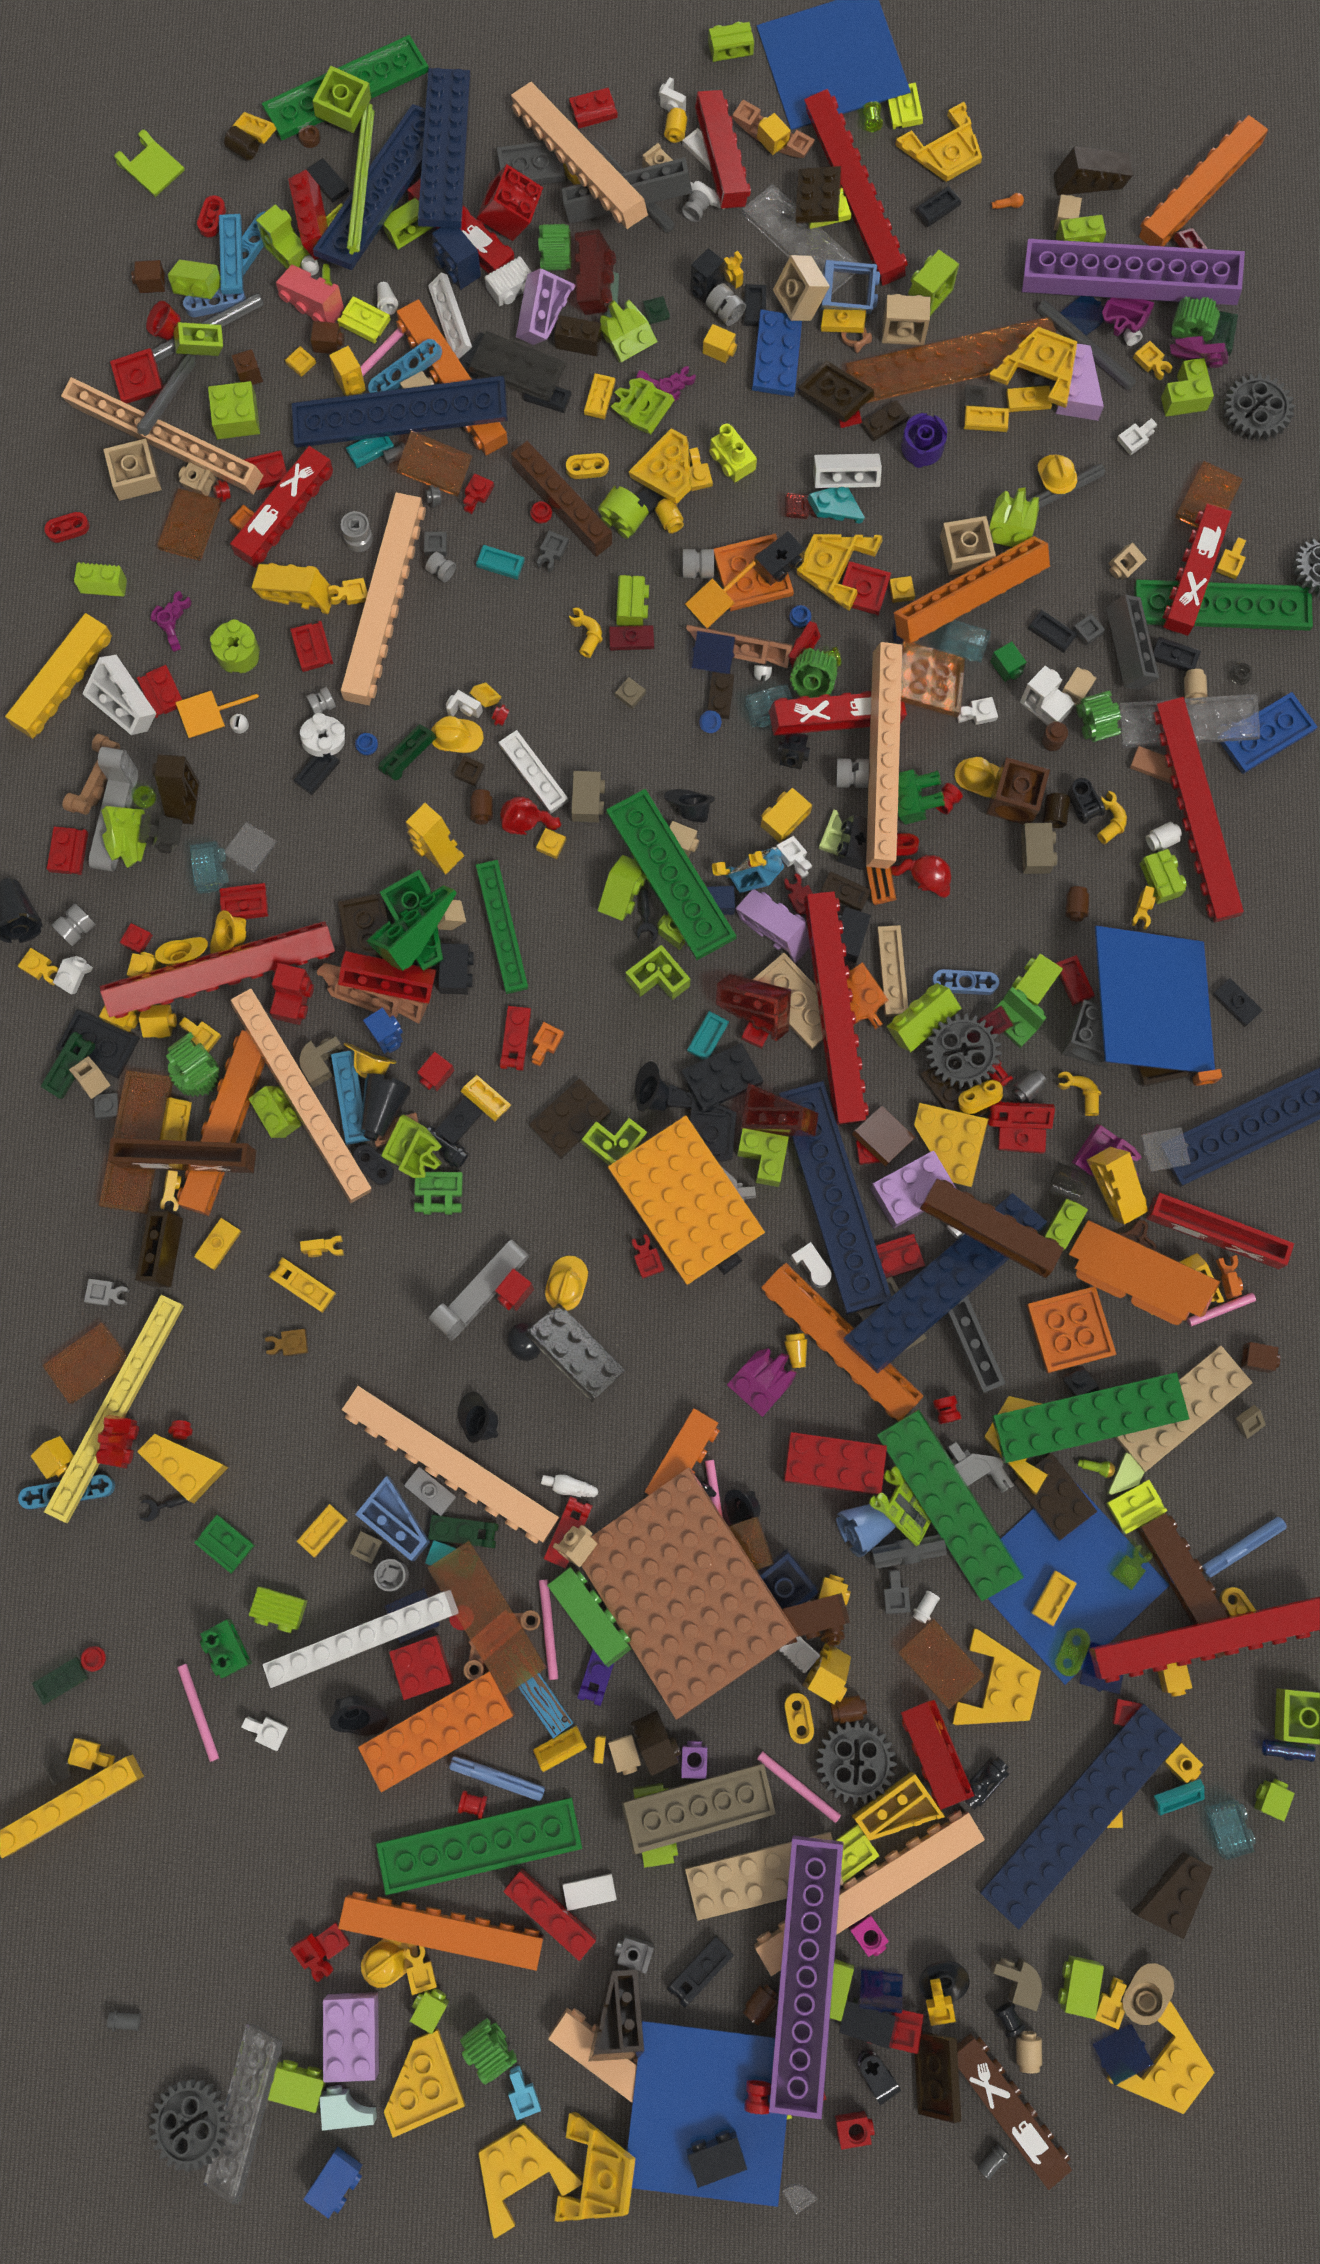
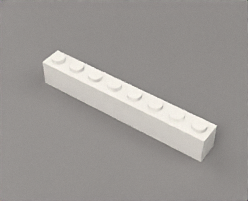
M448 1590L262 1665L269 1686L273 1688L459 1614L452 1592Z

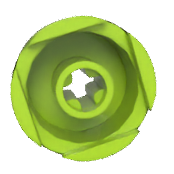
M613 486L598 507V512L602 516L601 520L607 527L614 526L617 528L618 533L625 539H628L636 532L649 514V511L645 504L643 507L638 504L640 499L621 486L616 489V486Z
M233 619L220 625L211 635V648L219 665L225 671L230 673H246L258 663L260 648L253 631L246 624Z

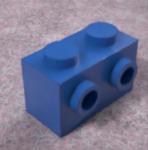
M383 1007L363 1020L369 1033L384 1054L386 1052H394L401 1046L400 1043L403 1042L401 1026L393 1015L391 1017L388 1016Z
M337 2146L303 2200L328 2219L333 2211L338 2214L347 2200L344 2194L348 2188L354 2190L362 2177L359 2174L362 2164Z

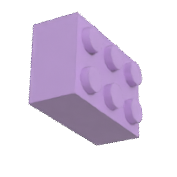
M933 1150L873 1183L870 1190L894 1229L924 1212L920 1207L937 1178L939 1180H946L954 1188L956 1187Z
M378 1992L327 1994L323 2000V2082L375 2080L379 2074Z

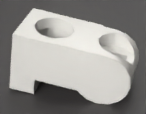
M811 1242L791 1255L790 1259L795 1266L799 1263L803 1265L810 1275V1282L814 1287L823 1288L830 1282L831 1271Z

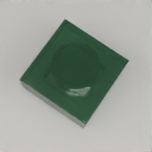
M663 296L643 301V308L649 325L670 319Z

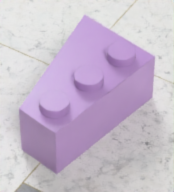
M541 268L527 274L516 338L532 345L547 340L559 318L558 315L561 309L565 307L567 298L576 285Z
M1077 344L1068 404L1066 408L1057 405L1056 414L1098 421L1104 406L1092 349L1089 345Z
M755 889L751 890L736 907L741 921L761 937L765 935L776 942L773 946L778 951L781 947L790 954V959L795 964L810 948L805 919L798 914L793 915L783 904L773 902L765 892L759 893Z

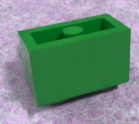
M914 769L899 773L898 814L905 825L926 820L925 812L928 809L945 806L942 791L922 796V789L941 785L938 770L920 776L916 774Z
M227 1619L200 1633L202 1640H200L201 1647L206 1654H210L213 1661L210 1663L211 1668L216 1676L220 1675L221 1679L252 1664L232 1619Z

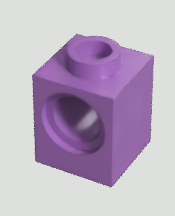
M687 1741V1745H682L681 1778L706 1779L707 1746H702V1741ZM696 1752L700 1754L701 1762L699 1765L691 1766L688 1764L687 1757L690 1753Z

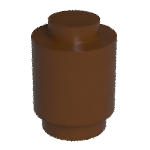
M1061 722L1050 723L1042 737L1043 746L1049 751L1059 750L1068 736L1067 727Z
M474 790L470 797V819L475 821L476 824L485 825L493 819V798L488 790Z
M1074 886L1070 887L1069 892L1066 894L1065 916L1069 917L1071 921L1080 922L1088 917L1089 893H1087V888Z
M859 1695L843 1697L841 1702L836 1700L835 1704L830 1703L833 1722L839 1721L842 1724L863 1720V1715L867 1714L865 1699L860 1700Z
M768 1984L765 1987L759 1985L746 2002V2008L743 2013L759 2026L762 2021L765 2022L778 2005L779 2000L776 1997L779 1994Z

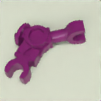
M686 366L682 368L680 374L676 372L669 378H660L659 381L650 378L646 372L641 370L638 371L636 378L652 382L655 388L671 394L675 402L680 398V390L684 389L685 385H692L695 382L696 375L694 374L691 377L685 376L689 373V367Z
M180 591L174 594V601L172 603L169 602L164 610L163 607L157 605L150 617L152 622H157L158 626L164 632L166 631L173 652L181 650L174 630L176 621L184 613L183 609L189 608L192 603L189 597L184 601H180L183 597Z

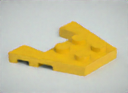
M965 102L948 110L947 116L957 129L926 146L922 145L912 130L897 138L895 143L899 149L946 182L978 165L982 160L976 136L971 128L972 123L966 112Z
M1037 327L1018 345V349L1012 355H1008L997 369L994 368L990 372V379L1008 385L1017 367H1021L1056 381L1048 396V402L1066 408L1077 351V341Z
M813 534L805 551L804 562L797 568V575L850 611L857 596V589L838 584L853 551L875 557L883 541L882 536L863 537V535H855L854 537H842L841 534Z
M1008 1396L998 1414L1042 1403ZM992 1423L984 1438L1002 1458L995 1427ZM1028 1458L1009 1462L1008 1464L1015 1471L1016 1475L1036 1495L1048 1474L1027 1463L1026 1460Z
M973 1628L968 1650L991 1656L993 1660L982 1707L979 1708L956 1701L952 1724L1029 1721L1041 1671L980 1630Z
M1169 2002L1164 2013L1157 2021L1169 2030L1173 2036L1142 2078L1120 2060L1106 2079L1116 2086L1184 2114L1215 2072L1172 2002Z
M569 2113L566 2138L587 2144L588 2149L581 2200L568 2195L563 2197L559 2195L557 2198L555 2221L563 2222L566 2220L574 2221L628 2215L636 2158L579 2113Z
M525 2123L479 2150L494 2239L515 2227L516 2224L504 2199L534 2180L550 2172L562 2197L583 2184L581 2177L577 2173L575 2174L561 2158H558L548 2148V2145Z

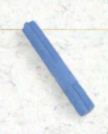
M1276 1517L1202 1565L1203 1572L1207 1577H1213L1287 1528L1286 1523L1282 1518Z
M456 1755L453 1756L450 1763V1770L537 1801L542 1799L545 1791L544 1786Z

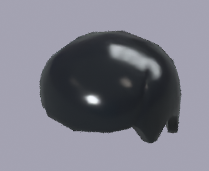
M527 1322L516 1324L510 1329L507 1337L510 1353L522 1361H530L537 1358L543 1350V1336L540 1329L533 1323Z

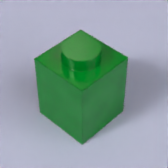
M1012 641L994 651L990 660L1004 682L1011 678L1013 680L1019 678L1024 673L1023 670L1027 663Z

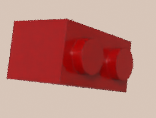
M512 1269L495 1292L498 1296L499 1304L508 1311L513 1308L517 1312L534 1288L529 1280L515 1269Z

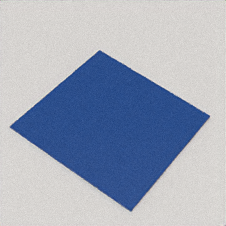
M835 0L757 25L791 130L812 124L806 112L804 99L825 89H828L831 96H835L839 107L837 109L839 114H845L911 93L879 0Z
M1095 926L1105 1062L1191 1072L1215 1070L1204 942Z
M1082 1489L1081 1491L1098 1512L1060 1541L1056 1539L1034 1509L1001 1538L1023 1573L1024 1578L988 1598L1064 1685L1092 1660L1089 1648L1109 1644L1170 1586ZM1053 1571H1057L1077 1584L1054 1626H1051L1031 1614V1611Z
M642 2021L644 2052L637 2061L627 2152L636 2158L632 2188L778 2207L787 2115L771 2112L769 2114H754L744 2110L745 2100L748 2098L746 2091V2082L748 2080H759L772 2084L775 2038ZM730 2130V2133L736 2131L747 2170L698 2188L688 2159L687 2149L691 2148L690 2145L695 2141L705 2139L707 2142L715 2139V2135L722 2131Z

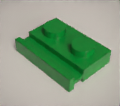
M219 1515L214 1517L201 1533V1536L194 1542L231 1574L255 1547L250 1540Z

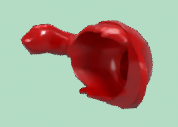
M514 797L503 804L500 812L502 829L511 834L526 835L525 831L531 830L537 822H542L550 830H556L562 825L559 817H553L544 810L540 811L526 797Z
M926 855L917 860L905 859L900 865L891 866L893 876H900L907 870L911 871L913 879L920 884L918 889L922 888V891H932L942 898L950 894L951 869L948 863L939 856Z

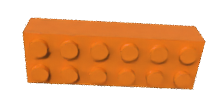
M491 1670L364 1743L358 1749L380 1792H383L513 1717L515 1713Z

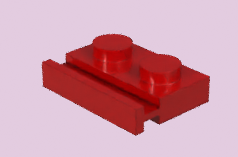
M609 87L569 98V105L577 122L578 129L618 118V112L615 109Z
M281 450L243 459L255 465L264 475L256 490L278 485L287 474Z
M321 621L313 625L310 623L290 629L303 672L323 667L325 664H334Z
M167 665L152 670L143 677H136L146 699L156 712L155 718H158V715L163 713L167 714L178 709L175 702L183 699Z
M54 827L47 870L53 873L82 875L88 831L85 829L77 830L74 828Z
M265 883L219 889L221 911H228L232 917L244 919L268 917Z
M914 1234L876 1246L886 1279L925 1267Z
M873 2004L872 2007L878 2010L879 2005ZM887 2007L893 2009V2015L899 2017L892 2048L918 2054L924 2015Z

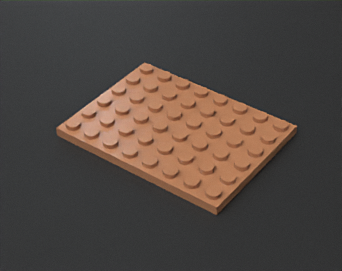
M691 1468L685 1469L591 1536L597 1545L581 1566L606 1607L616 1619L619 1628L623 1629L631 1639L629 1642L630 1646L676 1720L799 1636Z

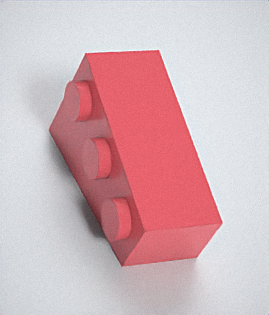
M291 265L276 281L279 297L284 302H290L301 314L310 316L313 321L335 323L344 311L338 285L333 284L329 286L324 284L326 281L321 277L317 280L313 279L310 272Z

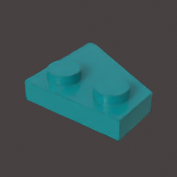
M848 487L824 489L810 493L807 498L817 517L833 518L843 521L844 518L855 519V523L858 524L862 523L865 519Z

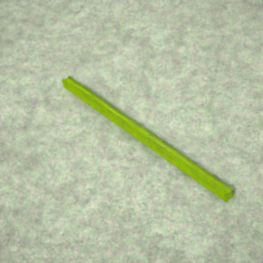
M368 104L361 117L347 248L352 255L354 252L360 251L375 113L372 109V104Z

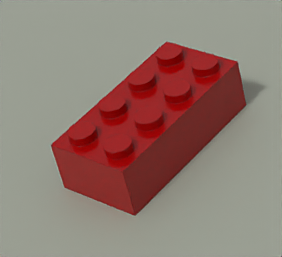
M791 1432L788 1439L783 1482L878 1495L882 1493L887 1446Z

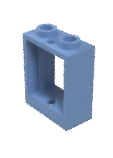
M826 260L823 276L830 287L820 304V310H866V314H871L873 308L877 307L878 294H874L875 285H879L880 272H876L877 264ZM833 272L869 275L866 305L831 302Z

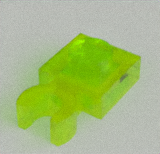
M1136 1545L1133 1548L1132 1558L1124 1555L1110 1574L1129 1590L1134 1588L1146 1572L1141 1567L1142 1563L1149 1562L1153 1555L1147 1553L1144 1558H1141L1139 1556V1550L1142 1548L1141 1545Z

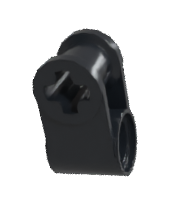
M1086 778L1076 779L1069 788L1067 795L1070 797V802L1080 822L1086 824L1089 819L1097 815H1105L1103 802L1097 796L1091 782ZM1075 788H1081L1084 794L1077 793Z
M864 2050L859 2054L857 2058L858 2068L881 2106L898 2094L901 2089L874 2051ZM870 2060L874 2065L872 2069H869L866 2064Z

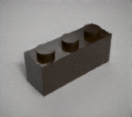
M148 1211L135 1281L151 1287L171 1288L183 1218L170 1212Z

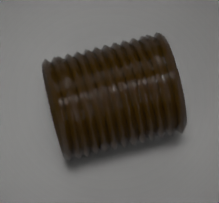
M232 126L225 135L224 144L226 148L247 161L252 160L256 156L259 142L255 137L237 126Z
M1050 793L1046 795L1043 823H1052V828H1064L1067 826L1070 797L1063 793Z

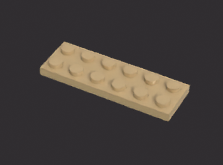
M1222 1346L1216 1348L1179 1379L1189 1420L1115 1437L1144 1472L1252 1384V1381Z
M831 1832L809 1837L833 1840ZM792 1842L687 1867L685 1871L697 1921L787 1899ZM841 1875V1883H840V1885H843L844 1883H843V1879H842V1875Z

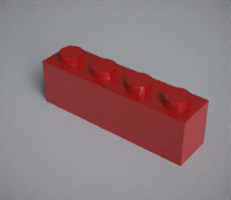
M304 170L289 178L288 181L301 243L314 260H317L318 257L314 256L313 248L328 228L320 187L310 173Z
M345 951L338 985L429 1004L436 970L426 969L423 971L421 967L411 965L402 971L391 966L385 959Z
M935 1700L925 1702L902 1712L903 1727L910 1734L913 1741L912 1749L915 1755L919 1756L922 1764V1774L929 1781L932 1788V1798L936 1805H939L940 1810L974 1797Z
M523 1868L517 1872L505 1887L503 1892L578 1961L584 1957L596 1942L597 1936L570 1911H567L565 1906Z

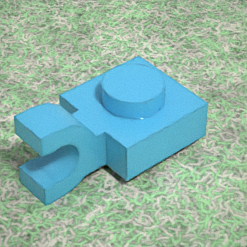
M520 2066L510 2069L511 2073L509 2076L515 2090L510 2091L508 2096L516 2120L540 2112L541 2106L533 2083L525 2085Z

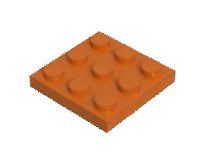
M772 534L715 548L714 560L723 588L754 561V557L776 541L777 535ZM753 566L726 594L735 602L729 608L730 611L793 596L794 590L788 573L781 582L776 581L770 586Z
M1095 1286L1026 1305L1046 1373L1117 1355Z

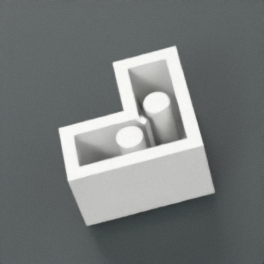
M1044 666L1027 684L1020 703L1048 726L1052 722H1062L1071 712L1075 703L1068 694L1058 690L1062 681L1059 674L1055 670Z

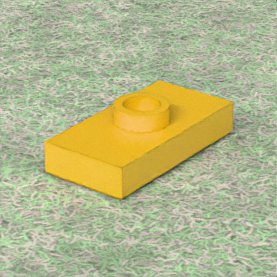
M246 112L233 124V126L239 127L263 144L276 130L274 123Z
M824 309L821 332L864 333L866 310Z
M594 374L584 415L600 419L606 418L616 382L614 377Z
M1050 386L1007 389L1006 397L1009 412L1051 409L1052 403L1048 402Z
M966 406L964 429L1007 432L1009 409Z
M478 1075L473 1077L460 1091L494 1121L498 1120L511 1106L508 1101Z
M167 1098L160 1140L186 1141L192 1102Z
M220 1218L194 1257L215 1270L242 1231Z
M329 1504L296 1542L316 1558L348 1520Z
M1053 1571L1031 1614L1054 1626L1077 1583L1061 1573Z
M576 1725L533 1749L541 1770L545 1772L586 1749L587 1746Z

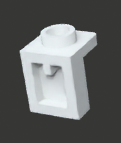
M460 690L455 695H451L446 703L448 716H454L459 708L462 713L469 717L473 715L479 718L483 712L479 701Z

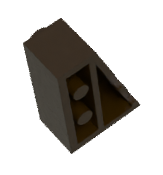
M1182 1852L1164 1872L1163 1877L1153 1888H1150L1144 1899L1131 1912L1184 1939L1213 1867Z

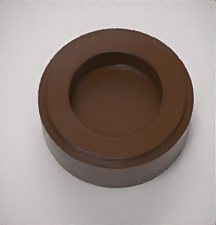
M313 125L301 128L299 131L300 143L306 148L316 147L320 143L319 130Z

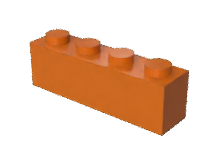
M693 1408L644 1493L647 1495L652 1494L685 1469H692L696 1461L701 1464L708 1452L704 1447L708 1441L713 1443L720 1431L716 1428L718 1422Z

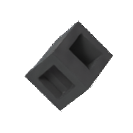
M625 1935L623 1941L618 1940L614 1956L618 1957V1964L646 1974L654 1944ZM635 1950L638 1953L637 1958L631 1959L628 1956L629 1951Z

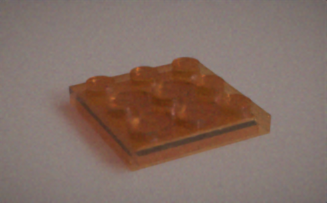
M903 640L901 643V701L957 718L961 713L965 658Z

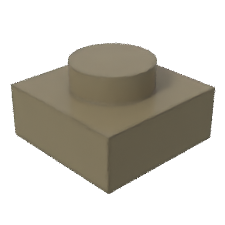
M628 677L615 692V697L633 709L646 694V689Z
M1255 1405L1236 1418L1241 1434L1247 1439L1266 1425L1261 1410Z
M361 1531L350 1554L373 1564L383 1541Z

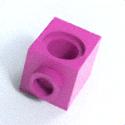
M870 1914L849 1926L850 1931L868 1957L872 1954L878 1956L887 1948L885 1944L889 1941ZM869 1930L876 1932V1939L871 1943L864 1941V1934Z

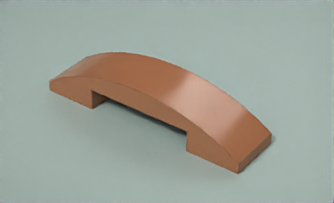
M742 100L733 113L732 118L742 129L758 140V124L765 117L760 115L761 109ZM798 130L794 134L790 132L788 144L778 152L792 157L804 158L814 144L815 139Z

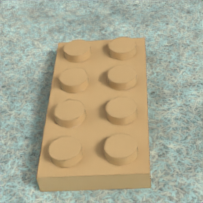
M783 953L752 979L750 985L812 1050L823 1040L816 987L797 965Z

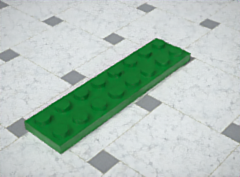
M409 34L337 69L368 82L372 99L428 73L429 66ZM327 73L262 103L263 110L270 122L274 123L281 141L299 133L303 127L308 125L315 126L325 121L315 116L313 99Z
M1135 581L1134 596L1141 597L1147 624L1164 625L1166 619H1163L1162 616L1166 606L1171 605L1172 600L1169 599V595L1173 586L1177 587L1178 581ZM1208 582L1194 626L1310 631L1313 627L1312 593H1308L1310 589L1308 587L1301 588V586Z
M643 789L606 809V814L696 961L735 940V932L647 790Z
M1177 1372L992 1416L1004 1463L1190 1419Z
M919 1409L877 1434L882 1444L887 1446V1452L941 1538H944L946 1546L981 1601L988 1599L1024 1578L1020 1568Z
M572 1797L376 1844L385 1895L583 1848Z

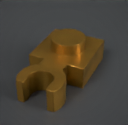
M306 1329L281 1332L282 1339H277L273 1336L265 1338V1342L275 1343L274 1349L266 1351L268 1355H276L280 1350H283L284 1356L309 1353Z

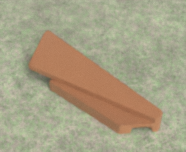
M687 625L686 627L697 642L700 651L766 664L769 661L784 668H788L790 665L788 656L794 647L792 644L694 625Z
M324 963L317 970L318 976H323L329 986L327 990L332 997L373 1012L383 1007L389 1017L393 1015L396 1018L399 1013L416 1023H420L428 1006L427 1003L338 985L341 968L339 966Z

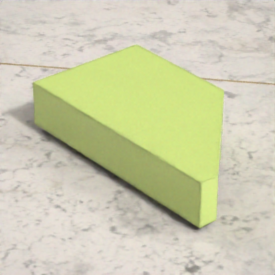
M833 810L819 849L838 856L837 846L842 837V822L837 810Z
M1124 1453L1107 1494L1112 1495L1139 1485L1144 1471L1130 1454Z

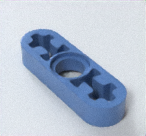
M219 288L212 297L220 299V302L216 305L209 304L211 299L186 296L183 300V305L189 316L199 317L222 312L245 300L246 297L244 293L222 295L221 288ZM193 303H196L195 308H192Z
M942 969L938 970L932 978V985H935L936 983L941 984V982L937 981L941 976H944L946 981H952L953 976H956L954 981L955 987H952L953 982H946L944 985L952 993L991 995L999 986V978L992 972ZM961 977H968L972 985L964 988L959 984V979ZM976 978H979V983H984L986 979H990V983H994L990 988H987L986 984H979L975 988Z

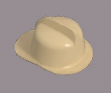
M1156 1963L1146 1964L1136 1972L1123 1997L1124 2011L1133 2022L1139 2025H1150L1162 2016L1174 1992V1980L1170 1972L1164 1966Z

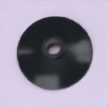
M940 1961L929 1965L919 1978L920 1991L928 2000L933 1999L930 1980L940 1978L944 1997L951 1996L952 2002L963 1997L970 1985L966 1969L952 1961Z

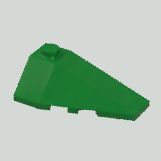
M417 870L380 891V894L395 921H398L402 918V912L419 907L420 900L431 894V889L421 871ZM438 926L420 956L416 958L423 971L443 960Z
M441 886L420 900L419 907L410 911L405 910L401 913L402 918L393 924L390 922L384 924L366 940L367 943L391 966L402 971L409 968L414 963V960L420 956L457 892L447 886Z

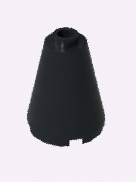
M5 878L0 882V940L6 943H12L11 940L18 939L20 943L32 940L41 933L42 921L20 882L12 878Z
M375 1073L367 1074L365 1079L360 1131L364 1133L363 1137L372 1141H377V1138H383L410 1094V1086L394 1078L391 1080L384 1079L385 1075Z

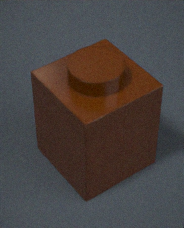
M135 261V271H132L131 275L132 282L137 285L139 292H165V272L161 261Z
M313 321L311 344L315 353L332 354L340 350V346H344L345 337L344 333H341L339 323Z
M252 349L231 355L240 382L251 381L252 385L263 382Z
M1253 1342L1244 1344L1241 1368L1266 1373L1276 1371L1281 1360V1356L1278 1354L1279 1347Z

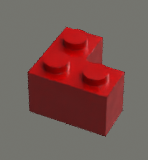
M278 963L272 982L276 992L270 1014L273 1019L300 1025L301 1020L306 1018L308 1011L306 1003L308 997H312L314 984H312L305 969Z

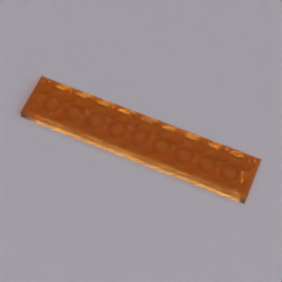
M1045 317L846 363V371L851 376L874 389V396L867 402L869 403L990 375V372L994 368L997 369L1008 355H1012L1018 349V345L1037 327L1056 333L1052 319Z

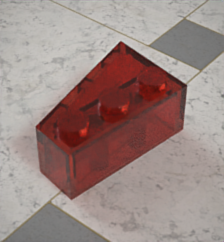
M599 229L575 233V240L579 242L580 253L576 254V261L580 262V274L576 275L577 303L585 315L607 312L609 302H612L610 285L614 282L613 266L616 263L615 252L610 249Z
M729 974L717 983L716 1005L739 1019L744 1018L749 1021L755 1029H762L767 1032L776 1042L789 1032L791 989Z
M748 1083L741 1129L746 1128L784 1136H815L819 1113Z

